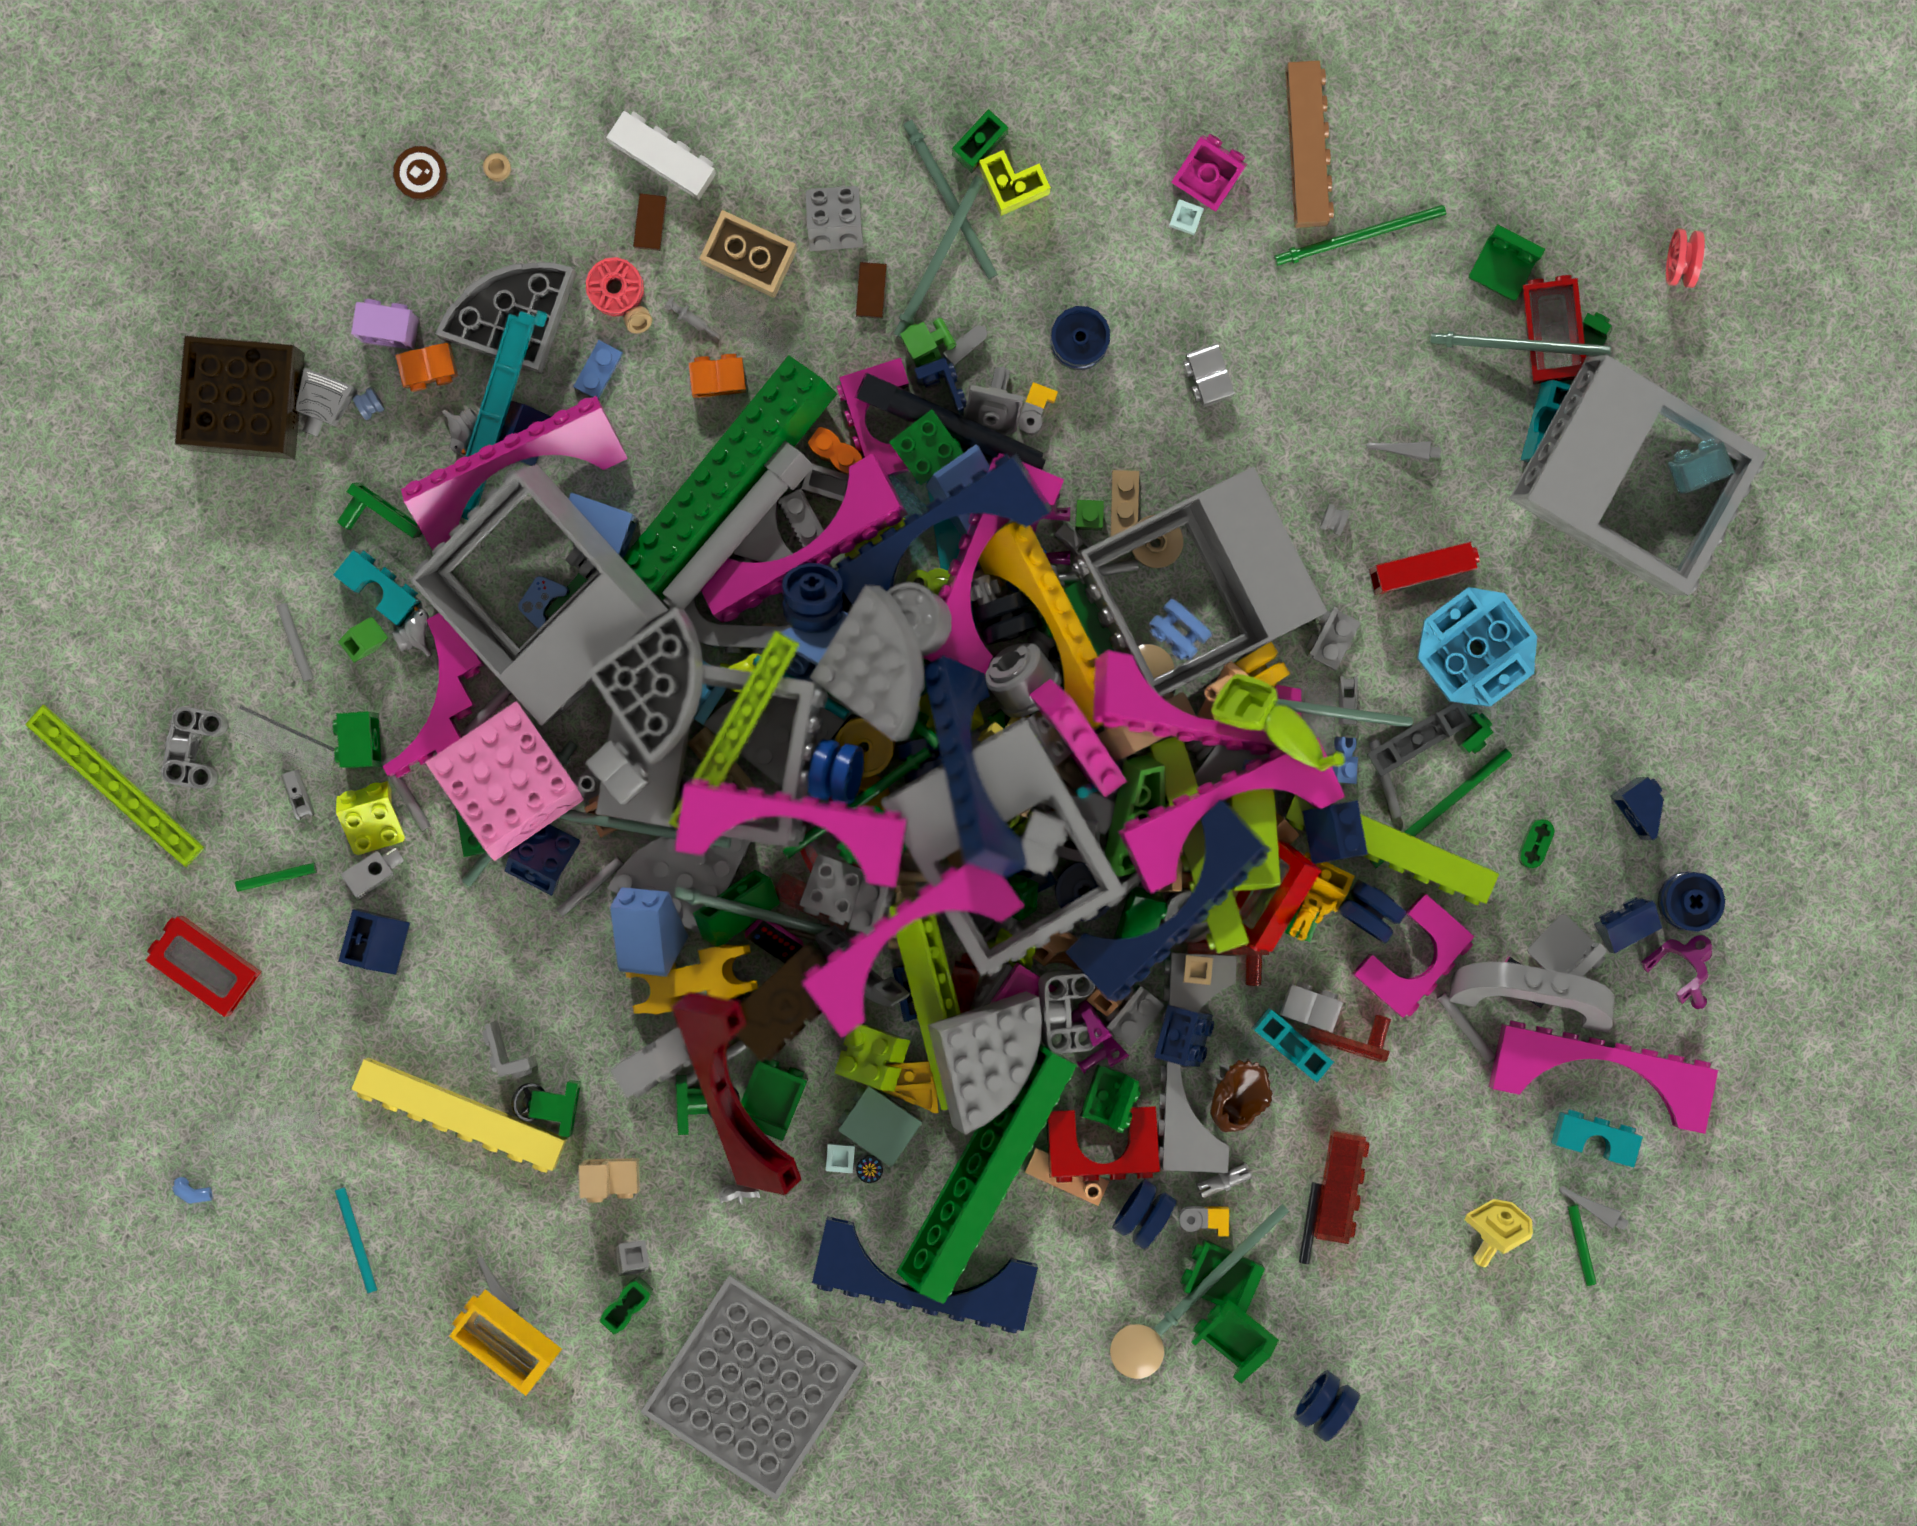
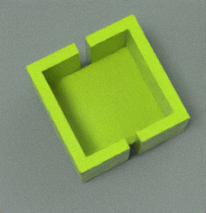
M861 1023L846 1034L843 1045L848 1047L847 1050H841L834 1073L878 1090L894 1092L901 1068L887 1066L886 1062L903 1063L910 1040Z

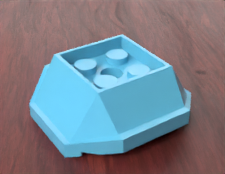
M1467 587L1423 621L1417 660L1449 702L1490 707L1534 674L1537 635L1505 593ZM1473 640L1480 642L1482 645L1480 655H1474L1470 651V644Z

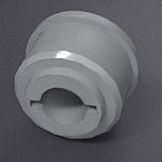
M902 583L888 590L887 593L903 610L902 613L908 624L912 625L922 656L938 651L947 641L951 631L952 616L944 600L940 596L933 594L926 587L915 583Z
M1023 642L1008 646L1000 651L990 663L985 679L987 687L998 699V705L1004 714L1009 717L1018 718L1039 710L1029 694L1049 679H1052L1060 687L1062 673L1053 661L1045 657L1036 644Z

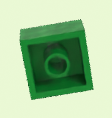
M370 711L336 713V720H333L334 736H338V747L334 749L335 762L339 763V768L382 767L379 713Z

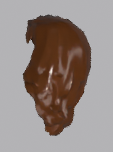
M1249 1059L1246 1062L1237 1060L1234 1065H1230L1229 1071H1227L1220 1084H1217L1212 1099L1210 1115L1222 1132L1244 1130L1254 1121L1255 1117L1261 1115L1270 1106L1273 1093L1270 1090L1269 1073L1264 1066L1259 1065V1062L1252 1064Z

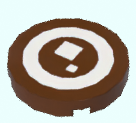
M414 146L406 149L398 156L394 164L393 177L396 186L405 196L413 200H429L436 197L444 189L447 182L448 174L445 161L435 150L426 146Z

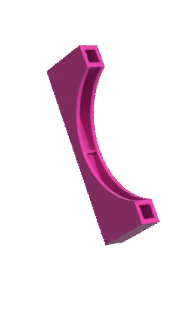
M596 395L592 398L581 400L577 405L567 410H560L542 422H535L519 433H512L494 445H487L469 457H462L444 469H437L419 481H412L402 488L401 492L404 503L433 551L440 543H447L452 538L449 535L450 532L459 525L462 512L478 487L490 476L510 464L531 457L563 455L585 460L605 470L628 458Z
M872 453L849 467L848 486L839 511L829 526L803 549L770 562L746 563L727 559L701 589L713 616L722 623L736 619L739 613L744 610L754 608L761 604L762 600L768 596L782 592L783 578L791 569L807 563L828 565L833 558L852 551L855 545L876 537L879 531L888 526L898 524L903 517L907 516L908 514L881 462Z
M999 454L998 458L995 457L993 459L989 471L996 467L994 462L1000 457L1004 456L1003 454ZM1022 462L1049 505H1054L1064 479ZM970 514L969 523L971 525L967 534H963L958 546L960 552L957 559H953L948 570L950 577L947 584H943L938 595L949 607L952 616L951 631L947 641L938 651L922 656L923 658L933 662L944 655L984 673V675L986 674L993 656L984 646L974 625L970 603L971 583L977 561L983 549L993 535L1010 519L992 514Z
M1107 650L1095 659L1093 721L1104 723L1106 727H1127L1132 732H1153V735L1158 737L1174 736L1178 737L1180 741H1201L1205 746L1222 745L1232 751L1248 750L1253 755L1269 754L1272 750L1279 748L1268 738L1265 730L1243 729L1217 720L1195 717L1175 708L1159 696L1148 684L1138 669L1132 655ZM1283 685L1273 687L1277 691L1278 699L1301 702V689Z
M1317 738L1323 752V758H1325L1327 755L1319 738ZM1280 748L1269 752L1270 757L1262 761L1258 758L1245 764L1246 769L1238 773L1236 770L1222 775V781L1212 785V782L1203 784L1197 788V793L1189 797L1187 794L1181 795L1172 800L1173 805L1165 809L1163 806L1149 811V817L1139 821V818H1135L1126 822L1124 829L1118 832L1144 889L1153 893L1176 881L1178 858L1187 835L1196 822L1220 799L1224 800L1248 790L1280 789L1299 796L1313 807L1322 809L1345 797L1333 768L1330 767L1325 771H1320L1316 767L1294 759Z
M694 778L692 782H688L684 786L675 851L703 855L720 835L742 822L766 816L795 817L827 829L844 842L859 861L867 883L895 887L897 884L907 818L901 817V812L885 810V814L876 813L874 808L868 806H858L857 809L846 808V803L830 801V805L821 804L819 799L813 797H803L802 800L791 799V794L775 792V796L764 794L763 789L748 788L747 791L736 790L737 786L734 784L720 783V787L709 785L708 780Z
M966 862L957 871L952 867L940 876L943 881L935 887L930 883L917 893L920 897L911 903L907 899L896 907L897 914L888 920L885 915L872 925L875 929L867 936L862 932L849 941L852 945L849 949L842 952L839 948L828 956L829 963L820 969L816 965L804 974L807 979L802 983L840 1036L843 1037L864 1022L863 992L867 974L883 945L901 928L923 916L953 910L976 912L1002 922L1023 907V904L1003 876Z
M1510 1020L1509 1025L1501 1024L1489 1082L1490 1088L1520 1095L1525 1087L1536 1077L1557 1065L1583 1059L1612 1061L1635 1071L1656 1090L1666 1105L1674 1127L1703 1134L1706 1133L1718 1070L1710 1068V1062L1695 1059L1694 1064L1685 1063V1057L1668 1054L1666 1059L1657 1057L1658 1051L1642 1048L1641 1053L1631 1051L1632 1046L1615 1043L1614 1048L1605 1046V1040L1589 1037L1588 1042L1578 1040V1034L1563 1031L1562 1036L1553 1035V1029L1536 1026V1031L1525 1029V1023Z

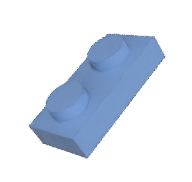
M598 340L573 387L590 397L597 395L599 399L623 353Z

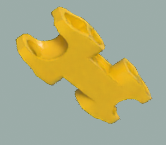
M725 944L719 947L715 946L698 950L699 964L676 968V963L674 962L667 977L625 972L626 978L641 977L650 986L649 998L646 1002L633 1006L634 1014L673 1011L672 1007L683 998L682 995H686L688 992L706 991L709 996L733 999L758 989L757 981L742 982L734 976L732 970L733 962L738 956L751 953L750 946Z

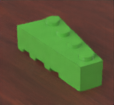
M1149 755L1124 760L1122 774L1127 781L1118 788L1104 855L1114 874L1118 877L1136 872L1118 831L1124 829V824L1130 820L1139 818L1140 821L1149 817L1148 812L1157 807L1163 806L1165 809V765Z

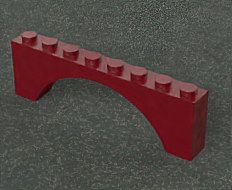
M688 992L672 1007L735 1181L738 1185L786 1196L802 1180L795 1159L774 1144L753 1122L736 1095L728 1072L726 1056L729 1040L746 1025L739 1002Z

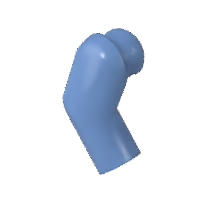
M179 1177L174 1181V1186L172 1187L174 1194L187 1203L192 1204L213 1199L211 1187L193 1189L189 1186V1181L184 1177Z

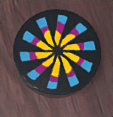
M872 1155L861 1158L856 1167L858 1178L865 1183L878 1181L883 1174V1164L880 1159Z

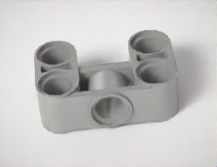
M180 707L173 712L161 769V775L166 782L195 789H210L216 785L218 781L217 771L209 765L195 762L201 735L221 736L227 731L228 720L223 714L191 707ZM186 712H190L192 723L186 727L182 722V717ZM216 717L219 721V727L216 731L212 732L208 727V723L211 718ZM175 765H179L182 769V774L178 779L172 776V768ZM202 770L208 773V781L205 784H201L198 780V774Z
M1080 969L1044 973L1038 982L1042 1017V1042L1056 1054L1092 1050L1094 1046L1091 1043L1089 1033L1085 1041L1078 1042L1079 1034L1082 1031L1088 1032V1029L1084 1022L1072 1023L1070 999L1089 996L1093 992L1095 985ZM1084 977V985L1080 989H1075L1076 980ZM1058 980L1057 989L1049 992L1048 985L1050 982ZM1061 1034L1062 1039L1060 1043L1052 1045L1053 1036Z

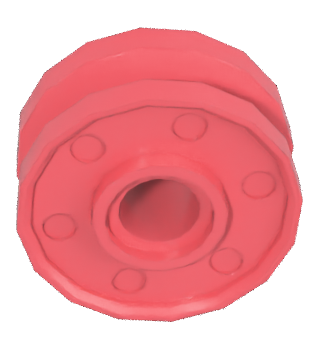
M1677 228L1674 231L1666 263V283L1668 285L1676 286L1683 274L1684 286L1687 288L1695 287L1699 279L1704 257L1705 238L1702 231L1695 230L1692 232L1688 242L1685 229Z
M618 257L605 258L597 262L589 271L585 282L586 293L591 303L603 314L613 317L624 316L629 309L641 303L644 295V282L639 271L630 262ZM620 281L622 283L621 290L618 293H610L608 289L610 283Z

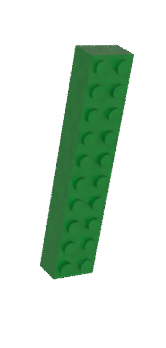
M790 355L781 363L622 558L645 585L662 600L666 598L663 591L768 470L764 466L784 441L795 447L837 395L823 378Z
M1039 1044L1037 1057L1029 1077L1015 1099L999 1115L984 1126L977 1128L896 1271L918 1293L942 1304L945 1303L948 1296L953 1292L955 1283L960 1274L965 1270L974 1249L979 1245L984 1231L992 1222L998 1206L1006 1197L1008 1188L1013 1179L1018 1175L1027 1154L1032 1150L1037 1136L1045 1127L1051 1111L1059 1102L1061 1093L1073 1077L1074 1070L1077 1067L1076 1064L1061 1054L1052 1052L1044 1044Z

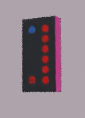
M757 919L745 931V938L785 964L804 947L801 939L776 923Z

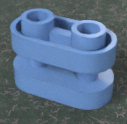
M1170 599L1163 607L1168 615L1164 619L1156 615L1149 623V626L1152 628L1150 633L1158 641H1166L1172 647L1170 651L1180 660L1184 658L1191 660L1198 652L1197 648L1193 645L1194 642L1198 640L1204 644L1211 637L1212 633L1180 603ZM1175 622L1188 632L1185 637L1173 627Z

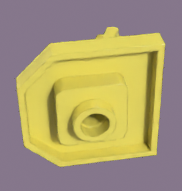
M1493 1199L1466 1214L1464 1219L1481 1234V1238L1484 1240L1473 1257L1474 1262L1481 1267H1486L1497 1250L1505 1254L1531 1239L1533 1234L1532 1219L1513 1202Z

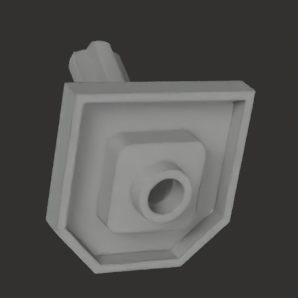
M996 367L991 387L989 388L971 385L964 416L1006 436L1017 430L1024 396L1007 393L1006 391L1010 370L1005 367Z

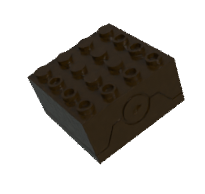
M184 336L175 444L188 451L295 460L299 412L296 411V404L303 375L305 353L290 344Z
M811 941L740 1005L746 1025L736 1035L760 1061L765 1058L769 1061L772 1060L786 1045L784 1041L786 1038L791 1042L805 1028L806 1024L804 1022L806 1020L812 1023L823 1013L802 983L807 979L804 976L807 971L816 965L821 969L829 963Z

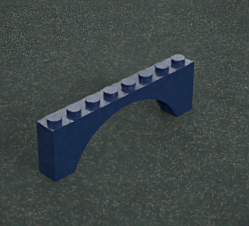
M1005 454L994 462L996 467L990 471L980 470L971 476L973 481L965 487L962 483L958 484L948 491L950 496L943 501L937 498L925 506L926 512L919 516L916 512L903 520L905 525L898 530L894 526L880 535L882 540L876 544L870 541L858 549L859 555L852 559L848 555L835 564L837 566L835 571L839 573L842 579L843 592L851 604L854 606L865 586H880L886 592L893 588L897 567L908 546L921 533L938 522L964 514L984 513L1008 518L1027 528L1049 514L1052 510L1051 506L1018 455L1015 454L1009 457L1008 454Z
M943 655L924 666L923 671L964 862L1007 877L1025 868L1027 861L1022 841L1007 826L992 804L980 779L973 756L970 736L971 719L978 703L989 697L985 675L978 670Z
M1220 799L1201 818L1205 834V858L1202 872L1192 895L1170 920L1148 933L1127 939H1104L1084 933L1066 951L1070 958L1108 1000L1121 1001L1131 992L1130 987L1136 981L1144 980L1151 972L1149 969L1156 962L1160 963L1170 954L1169 949L1175 943L1183 942L1189 935L1188 931L1195 924H1201L1209 916L1208 911L1214 905L1218 906L1223 903L1229 896L1228 892L1234 886L1241 885L1248 878L1247 873L1254 866L1259 867L1268 858L1267 853L1271 851V848L1229 803Z
M827 1216L812 1283L817 1284V1288L831 1292L833 1288L844 1290L843 1294L850 1297L858 1298L859 1294L870 1296L869 1300L884 1304L886 1300L896 1302V1306L899 1308L910 1310L912 1306L923 1308L922 1312L929 1315H938V1312L949 1314L948 1318L963 1322L965 1318L975 1320V1324L982 1327H991V1324L1002 1326V1331L1017 1333V1330L1024 1331L1038 1265L1010 1258L1005 1266L992 1277L973 1287L953 1291L945 1303L942 1304L918 1293L914 1288L898 1282L883 1272L871 1260L861 1245L854 1222Z

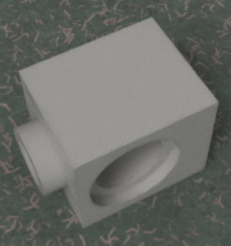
M645 1240L618 1244L615 1248L619 1276L644 1273L650 1267Z

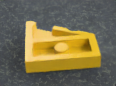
M929 1061L886 1063L887 1066L901 1068V1072L894 1092H883L901 1098L913 1105L920 1106L932 1113H939L937 1090Z

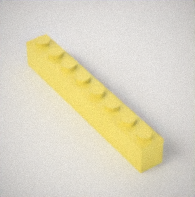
M369 1057L363 1059L351 1089L358 1092L357 1097L372 1102L373 1099L381 1101L383 1102L382 1107L397 1112L400 1109L408 1112L407 1117L419 1122L425 1119L432 1122V1127L437 1130L447 1132L450 1129L457 1132V1137L468 1142H472L473 1139L482 1142V1147L489 1151L497 1152L499 1149L508 1153L507 1157L521 1163L523 1160L533 1163L532 1168L545 1173L556 1168L568 1139Z

